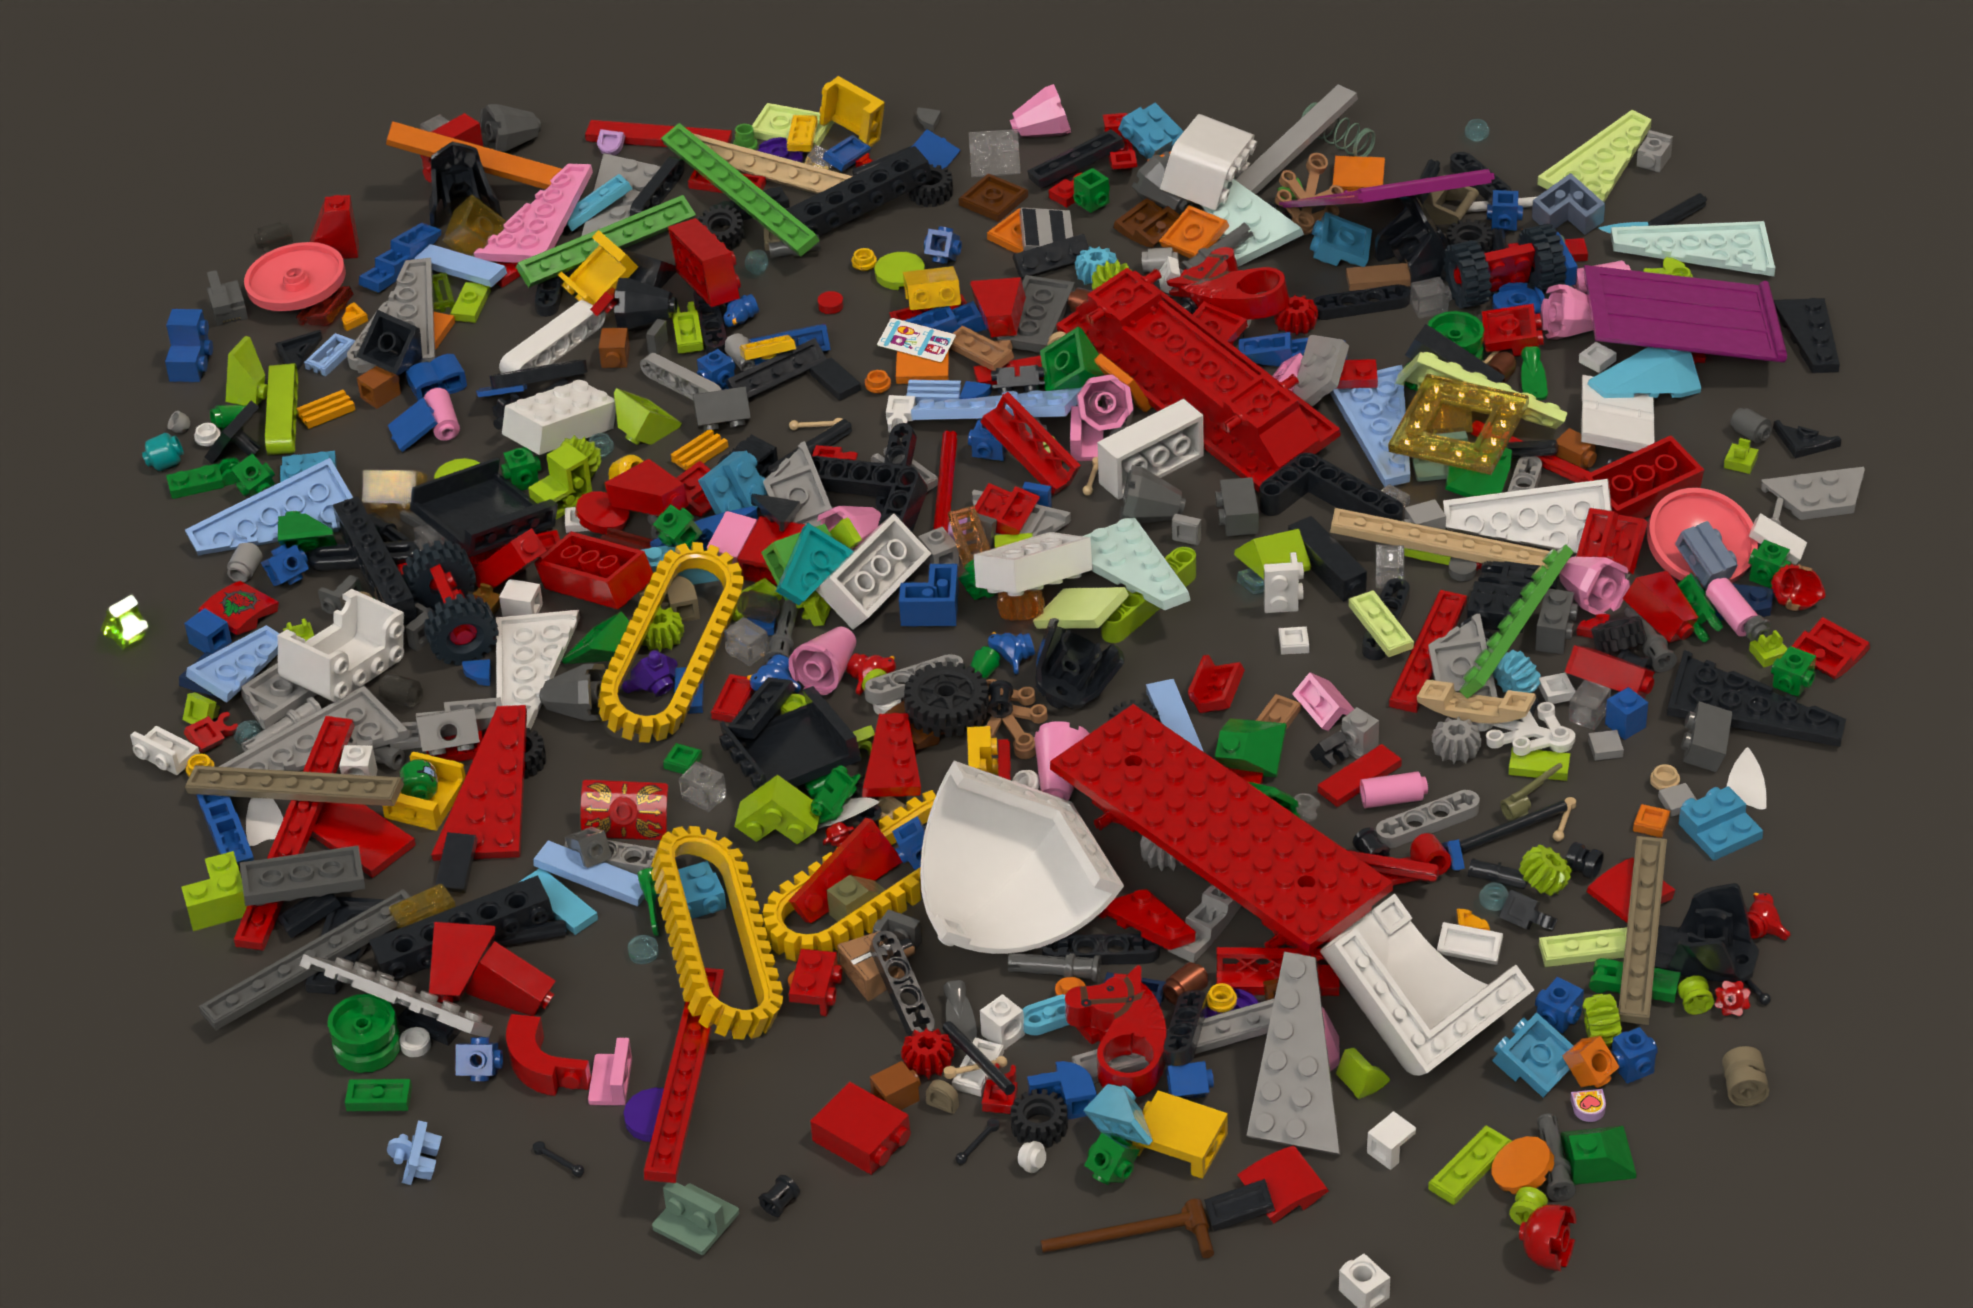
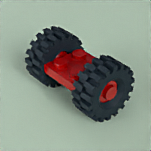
M1543 224L1522 229L1519 234L1520 239H1518L1519 246L1488 253L1481 252L1482 247L1474 240L1447 246V249L1444 251L1446 255L1444 256V271H1446V282L1448 281V289L1452 293L1451 297L1455 300V304L1460 309L1485 304L1490 300L1491 291H1497L1501 286L1508 283H1530L1531 289L1535 290V287H1537L1541 291L1547 290L1548 287L1554 285H1564V280H1566L1564 272L1567 271V267L1564 265L1566 258L1563 256L1564 248L1560 244V236L1556 235L1557 231L1553 228V225Z
M440 540L434 541V545L430 547L426 543L422 545L423 550L415 549L413 551V558L407 557V565H403L402 568L404 573L402 577L413 595L414 603H419L426 608L431 606L432 608L428 612L429 619L424 621L426 627L424 632L431 650L437 659H443L444 663L449 665L451 661L455 665H461V661H472L471 659L475 657L480 660L483 658L482 653L484 651L489 653L492 650L490 644L496 645V636H499V630L488 603H484L483 598L479 596L475 599L473 594H468L467 592L473 591V582H476L475 571L464 548L461 549L457 543L452 546L451 541L445 540L444 545H441Z

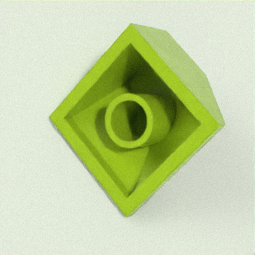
M244 336L228 354L225 402L247 405L252 400L258 405L262 400H265L268 385L265 384V373L250 337Z
M616 388L614 397L618 428L626 433L625 438L637 445L640 442L652 445L680 428L682 423L649 399Z

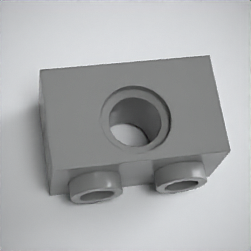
M474 707L417 716L422 752L428 751L429 755L446 753L445 748L457 746L458 751L474 749V743L479 742ZM446 724H452L457 729V735L452 740H446L440 734L441 728Z

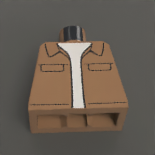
M878 932L837 945L839 965H842L843 971L867 1001L874 999L887 990L870 952V944ZM908 938L899 941L906 957L915 954L914 946ZM881 941L879 944V948L884 947L888 953L890 944L885 945L883 941ZM892 966L888 969L889 974L893 978L899 979L904 977V971L900 967Z

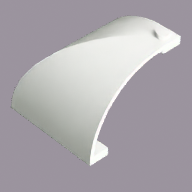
M953 761L939 787L929 814L922 845L920 871L925 909L938 934V939L947 946L956 945L965 949L992 954H1008L1037 949L1054 943L1079 930L1099 915L1115 899L1124 885L1072 802Z
M1393 894L1330 941L1320 952L1403 1068L1412 1075L1420 1076L1428 1073L1533 992L1534 988L1517 965L1508 969L1489 985L1462 972L1445 959L1422 936L1410 921L1412 919L1411 915L1396 894Z

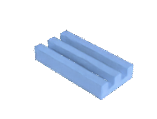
M335 333L304 362L305 369L311 370L313 368L315 373L321 371L323 376H327L347 357V352L355 340Z
M909 380L906 396H915L916 404L925 399H933L935 402L959 399L961 381Z

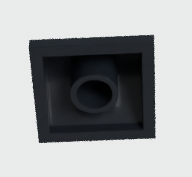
M620 248L638 266L629 277L630 279L662 288L677 272L675 265Z
M377 310L356 357L399 376L423 358L420 328Z

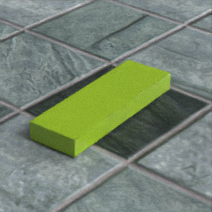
M1486 1125L1429 1182L1428 1190L1455 1205L1492 1168V1163L1498 1152L1505 1145L1512 1142V1140Z

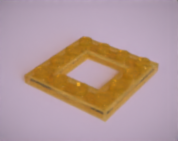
M1427 374L1388 443L1389 452L1492 475L1529 404V396ZM1443 404L1489 414L1475 443L1428 433Z

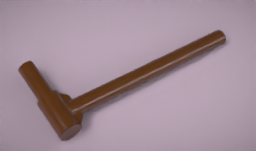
M1200 1199L1188 1200L1179 1214L1040 1240L1042 1253L1185 1226L1187 1230L1192 1231L1196 1235L1202 1257L1210 1258L1214 1255L1208 1233L1209 1225Z

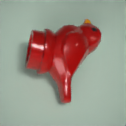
M858 653L851 656L846 671L852 678L858 679L857 695H862L864 691L862 682L870 671L882 669L888 674L896 670L894 656L883 658L879 655H873L868 657L865 654L860 655Z
M1754 893V902L1751 904L1749 912H1747L1751 938L1757 939L1758 937H1764L1766 934H1773L1782 940H1787L1791 934L1781 924L1779 914L1774 906L1773 897L1768 893Z

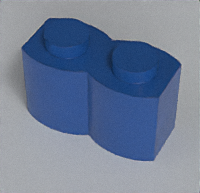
M454 354L441 355L431 362L418 363L406 370L408 385L417 401L424 398L426 393L434 388H442L448 391L449 394H453L467 387L465 372Z

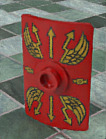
M583 780L581 791V830L589 827L604 830L606 838L661 840L662 836L667 833L668 784Z

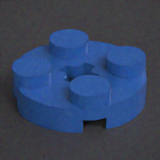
M1508 283L1501 286L1497 294L1494 293L1492 307L1494 310L1534 304L1535 314L1540 313L1541 315V304L1545 296L1537 287H1535V290L1527 288V283Z

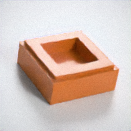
M1641 804L1634 822L1633 831L1662 838L1670 818V811Z

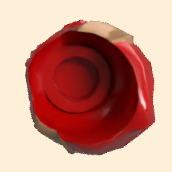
M1787 564L1785 567H1781L1771 580L1773 594L1777 598L1778 603L1786 606L1788 610H1808L1826 596L1825 589L1816 572L1812 568L1800 564Z

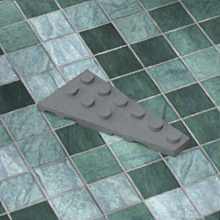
M604 153L594 191L618 174L622 175L633 189L586 221L582 236L630 217V207L633 201L660 169V166Z
M431 258L406 260L396 280L395 290L391 291L388 297L389 303L387 307L384 306L382 312L420 328L423 358L415 364L431 362L436 358ZM360 359L357 364L358 373L367 372L376 365Z
M362 686L346 695L343 699L333 702L219 767L282 771L304 770L325 716L353 719L355 727L348 745L373 746L374 749L408 739L410 736L408 729L365 686Z
M1284 952L1246 1136L1248 1138L1289 1146L1294 1145L1299 1148L1341 1156L1317 961L1315 957Z
M303 954L299 966L324 972V976L351 984L354 988L389 1002L410 1007L409 1010L437 1018V1021L469 1034L489 1037L493 1026L482 1022V1015L466 1010L465 1014L459 1012L461 1006L445 1000L441 1004L437 1002L438 996L426 991H421L418 994L415 992L416 986L403 981L398 983L394 981L393 976L380 971L375 973L372 971V967L360 962H355L354 964L340 957H336L334 962Z

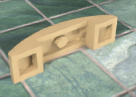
M1426 680L1417 696V702L1435 712L1455 719L1460 717L1463 721L1470 719L1471 722L1504 723L1521 719L1527 716L1536 699L1534 693L1511 690L1507 691L1504 698L1473 694L1467 699L1462 693L1455 692L1454 683Z

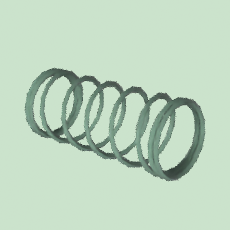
M1317 102L1310 104L1303 112L1302 117L1305 114H1307L1310 111V109L1317 104ZM1340 116L1334 129L1327 136H1325V129L1324 137H1317L1318 139H1325L1328 144H1335L1338 149H1345L1348 154L1356 157H1366L1369 155L1376 140L1373 130L1364 128L1359 133V123H1354L1350 126V120L1346 117L1339 122ZM1344 120H1347L1348 125L1344 134L1336 141L1339 125ZM1357 125L1358 131L1355 138L1346 146V139L1350 129ZM1334 132V142H1329L1326 138ZM1371 132L1372 139L1369 148L1363 155L1358 156L1357 153L1366 146ZM1368 133L1364 145L1357 151L1359 141ZM1345 136L1344 147H1339L1336 143ZM1354 142L1352 153L1349 152L1347 148Z

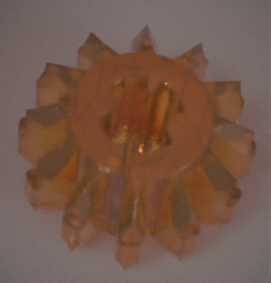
M1026 590L1024 595L1008 596V592L1004 591L998 593L997 608L999 609V615L1003 619L1011 621L1029 620L1030 618H1037L1044 613L1043 607L1045 604L1041 590Z

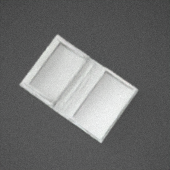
M1582 375L1581 442L1633 452L1654 443L1653 397H1649L1648 394L1635 393L1634 398H1604L1588 385V380L1593 377Z

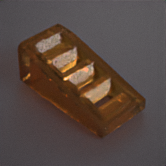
M974 505L948 513L963 567L974 559V554L971 555L970 552L991 550ZM970 517V522L959 524L958 520ZM973 528L974 532L967 534H963L962 532L964 530ZM976 539L977 543L967 545V541Z

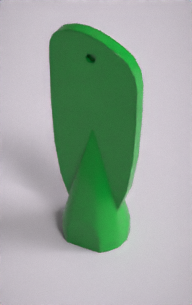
M1537 346L1525 347L1521 351L1523 360L1521 370L1522 393L1532 394L1538 401L1545 400L1548 397L1545 370L1540 361L1541 351Z
M646 868L637 873L638 881L649 906L654 936H659L655 907L657 894L654 885L656 881L652 879V868Z

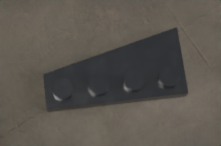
M1825 298L1774 300L1776 312L1780 316L1782 326L1784 328L1787 327L1792 342L1794 344L1797 343L1799 346V353L1811 372H1839L1840 363Z
M336 896L341 906L327 915L321 936L385 899ZM370 942L343 957V959L355 964ZM319 971L307 978L305 986L308 993L337 994L344 982L324 976V972Z

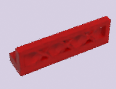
M1009 392L1003 394L997 407L983 415L980 421L1041 485L1051 486L1052 496L1068 487L1081 467ZM1006 405L1013 410L1014 416L1005 409ZM1024 423L1031 428L1032 435L1026 430ZM1043 442L1049 446L1050 453L1044 449ZM1061 460L1070 467L1069 472L1062 467Z
M1217 947V984H1227L1232 987L1234 992L1235 989H1241L1252 995H1265L1263 982L1279 978L1284 952L1315 957L1316 961L1325 958L1320 952L1322 948H1316L1308 953L1302 948ZM1223 958H1236L1240 962L1237 964H1223ZM1258 959H1268L1271 962L1268 964H1258L1255 961ZM1317 963L1321 996H1339V977L1330 965H1319Z

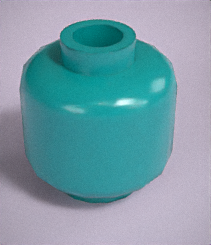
M163 433L147 440L145 443L146 451L142 452L147 466H153L157 471H164L181 462V455H184L182 445L177 436H171L169 433Z

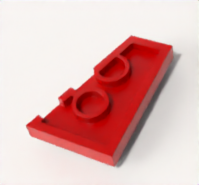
M1148 889L1137 890L1134 893L1115 898L1097 915L1101 918H1106L1108 915L1116 919L1117 925L1124 929L1131 926L1141 931V937L1168 950L1195 942L1196 932Z

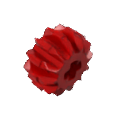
M1294 295L1291 298L1289 297L1287 307L1274 315L1275 324H1277L1280 331L1295 333L1296 335L1301 332L1307 334L1308 330L1315 328L1318 310L1312 299H1306L1305 295L1302 297Z
M927 1027L923 1032L914 1030L912 1036L905 1037L904 1046H902L901 1059L909 1070H914L917 1073L918 1077L926 1075L928 1080L932 1074L941 1077L944 1068L952 1064L954 1048L948 1034H941L939 1028L933 1032L929 1031Z

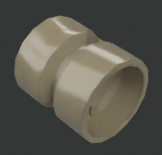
M1749 1046L1737 1047L1728 1051L1722 1059V1066L1730 1101L1735 1105L1746 1107L1760 1104L1769 1096V1085L1761 1052Z

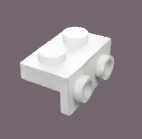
M1296 552L1290 553V563L1264 564L1265 613L1298 611V600L1303 599V584L1299 583V579L1304 578L1303 563L1297 562Z
M155 726L145 736L135 731L130 735L133 752L138 758L145 759L157 765L161 770H167L175 775H178L186 768L187 761L191 756L200 754L198 746L158 726Z

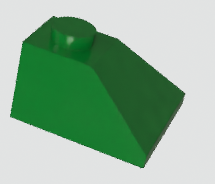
M1080 327L1073 329L1040 350L1044 370L1045 391L1082 388L1089 378L1104 376L1095 363V358L1099 353Z
M1489 441L1451 450L1445 490L1465 497L1502 493L1510 470L1512 450Z
M289 511L285 513V516H278L277 536L280 546L286 544L287 548L296 545L298 549L301 548L304 552H311L317 547L338 545L333 530L306 513L301 514L300 511Z
M619 612L594 626L561 661L564 664L611 661L630 621L622 612Z
M1230 718L1220 730L1215 759L1226 768L1261 772L1263 776L1277 778L1287 725L1286 723Z
M1624 1126L1561 1132V1141L1566 1160L1570 1162L1572 1168L1570 1176L1574 1185L1636 1179L1637 1174Z

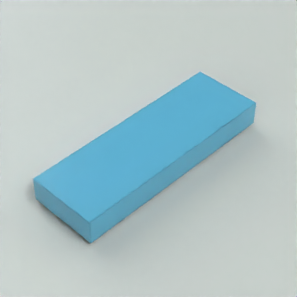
M616 175L576 204L566 226L571 231L578 228L633 188L622 175Z
M539 868L521 880L524 881L534 876H539L550 899L555 919L557 921L564 920L566 928L574 935L598 920L595 910L547 871Z

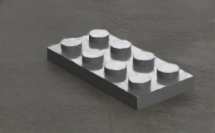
M1026 275L1022 282L1026 299L1017 335L997 337V341L1011 340L1012 349L1039 353L1040 350L1047 346L1049 337L1057 332L1056 324L1062 321L1068 308L1069 295L1072 291H1075V282Z
M359 846L240 863L245 906H260L271 902L293 901L298 898L321 897L326 894L365 889Z

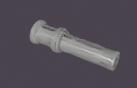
M309 697L306 700L307 703L295 710H288L283 719L241 743L243 751L246 752L322 709L313 697Z

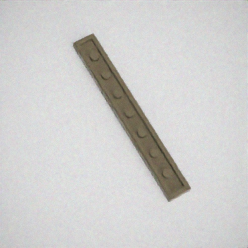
M195 765L185 785V789L188 794L394 806L404 783L401 777Z
M1637 836L1619 1001L1620 1022L1649 1025L1667 839Z

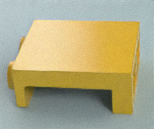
M837 76L831 82H827L821 92L823 96L819 110V124L825 126L830 121H834L859 135V140L871 147L877 143L881 136L885 102L840 76Z
M599 230L592 236L599 246L570 277H567L563 272L558 274L564 281L561 286L571 295L576 292L575 298L578 301L584 300L592 305L597 302L605 291L611 287L616 289L619 278H629L638 268L627 254Z
M953 266L903 272L905 298L909 299L911 310L961 304L959 279Z
M412 752L409 756L410 761L421 759L430 762L435 767L438 779L437 793L431 799L424 800L404 795L400 792L394 806H382L384 817L437 831L453 807L465 780L464 765L453 760Z
M1158 1090L1153 1100L1147 1101L1143 1109V1115L1153 1141L1150 1145L1131 1141L1134 1146L1140 1149L1138 1156H1140L1145 1147L1190 1162L1191 1175L1203 1179L1228 1134V1113Z

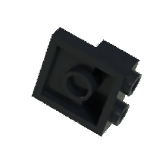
M1475 581L1470 595L1467 618L1480 614L1484 629L1500 630L1498 628L1499 623L1507 615H1511L1509 609L1519 598L1522 599L1523 596L1520 592L1524 587Z

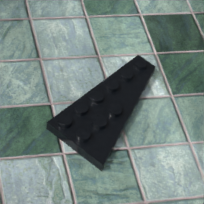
M1686 650L1683 651L1668 704V716L1686 719L1688 712H1694L1700 701L1731 711L1730 727L1841 747L1846 724L1845 718L1817 706L1807 707L1797 702V698L1789 694L1785 697L1773 692V687L1735 671L1725 672L1716 668V663L1710 660L1705 662L1693 658V653Z

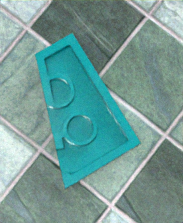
M807 523L802 528L776 592L795 604L800 605L854 551L810 523Z

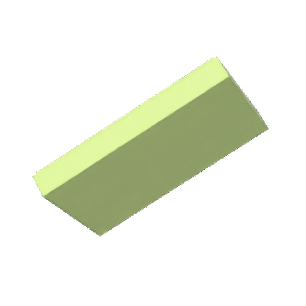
M767 103L752 126L755 139L767 141L772 138L783 137L787 141L793 115H816L818 124L812 149L817 150L834 124V121H830L825 126L819 124V112Z
M1125 587L1064 588L1038 614L1033 622L1037 629H1046L1049 620L1052 618L1059 619L1057 626L1064 629L1099 628L1129 595Z

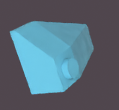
M1647 347L1588 380V385L1604 398H1634L1635 393L1648 394L1649 397L1658 398L1659 393H1671L1672 398H1681L1698 394L1702 389L1691 352Z

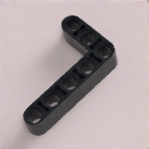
M1313 453L1297 455L1260 485V511L1268 516L1281 514L1309 492L1338 509L1398 521L1403 520L1404 506L1399 500Z
M811 456L825 491L873 497L884 496L888 499L878 526L892 514H895L913 532L928 490L926 482L914 467Z

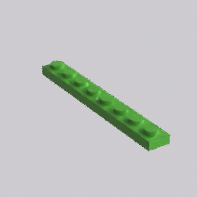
M681 195L598 230L617 247L624 249L667 231L669 226L694 219L696 214L684 195ZM598 230L518 262L516 269L528 288L554 278L560 272L566 273L578 268L599 246L592 238Z
M1566 544L1558 551L1552 549L1542 561L1545 565H1541L1533 573L1531 578L1534 581L1528 583L1520 592L1523 596L1522 599L1519 598L1510 607L1511 615H1507L1499 623L1498 628L1500 631L1493 634L1486 643L1488 649H1484L1474 660L1477 663L1476 667L1473 666L1464 675L1465 683L1459 692L1467 699L1485 685L1574 551Z

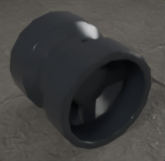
M1574 842L1570 846L1565 860H1567V865L1571 868L1572 872L1580 871L1584 877L1594 880L1601 870L1604 852L1597 849L1588 850L1584 844Z

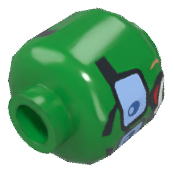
M416 759L402 767L399 775L404 783L401 790L402 794L424 800H429L435 796L438 790L437 771L430 762Z

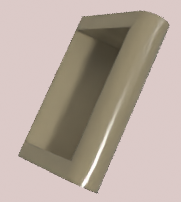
M1470 186L1431 192L1424 201L1423 206L1436 225L1458 224V220L1463 218L1478 197L1479 192ZM1445 200H1463L1455 212L1442 207Z

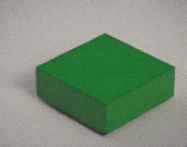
M675 743L663 761L664 769L690 776L702 759V750Z

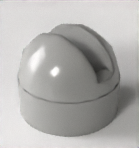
M178 410L171 415L168 421V429L175 433H185L191 425L189 417Z

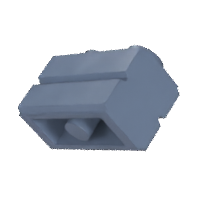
M1708 521L1700 523L1696 527L1693 526L1683 530L1675 543L1705 589L1715 579H1730L1738 566L1735 554L1727 550L1722 542L1720 532L1717 529H1713Z

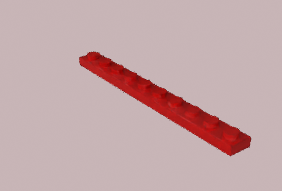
M325 716L303 772L336 774L344 745H348L355 727L353 719ZM291 800L267 859L303 854L324 802ZM284 901L266 903L260 906H247L234 937L235 946L264 951Z
M704 968L709 987L713 995L719 1000L724 981V969ZM685 1002L649 1147L644 1168V1180L676 1183L713 1028L712 1025L707 1029L699 1023L701 1015L692 1016L688 1010L690 1002Z

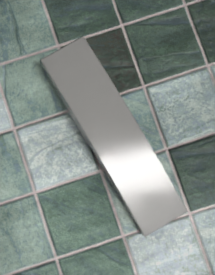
M501 697L444 702V711L416 713V722L402 723L408 729L410 738L391 743L390 748L407 750L422 747L417 716L474 707L478 731L486 729L497 706H502ZM446 724L441 728L440 734L442 737L457 735V729L452 724Z
M1211 885L1202 893L1201 904L1185 920V923L1196 932L1195 942L1168 950V952L1195 963L1222 933L1242 905Z

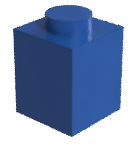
M205 608L184 623L189 644L204 653L210 652L213 654L232 642L227 621Z
M1629 687L1607 699L1605 725L1611 730H1617L1619 736L1626 740L1646 728L1648 702Z
M1205 1061L1188 1063L1182 1066H1167V1084L1169 1094L1183 1099L1201 1098L1208 1096L1209 1088H1214L1212 1069H1206Z

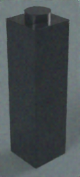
M1427 324L1421 329L1405 354L1413 360L1420 352H1429L1435 354L1439 360L1446 363L1453 362L1461 365L1463 370L1471 373H1481L1487 377V380L1501 383L1505 378L1503 374Z
M1312 516L1288 525V531L1300 530L1311 564V570L1343 602L1366 592L1367 571Z

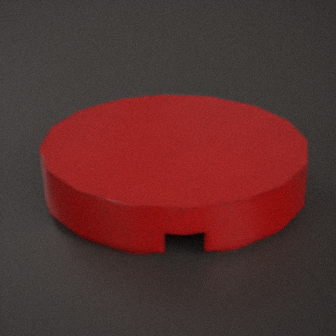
M596 491L583 494L577 500L574 514L580 519L579 523L584 528L599 534H609L610 531L615 530L616 533L620 532L626 526L629 510L613 507L609 503L606 492Z

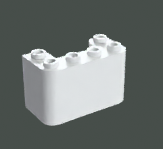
M1198 114L1175 142L1160 189L1216 210L1220 203L1225 204L1230 193V190L1227 189L1228 182H1232L1233 178L1237 179L1250 166L1247 160L1249 155L1254 153L1257 141L1254 140V134Z
M353 589L343 594V600H346V603L341 611H334V624L305 641L304 638L297 636L296 633L290 630H285L278 635V673L280 677L333 702L343 699L346 695L392 667L404 655V612Z

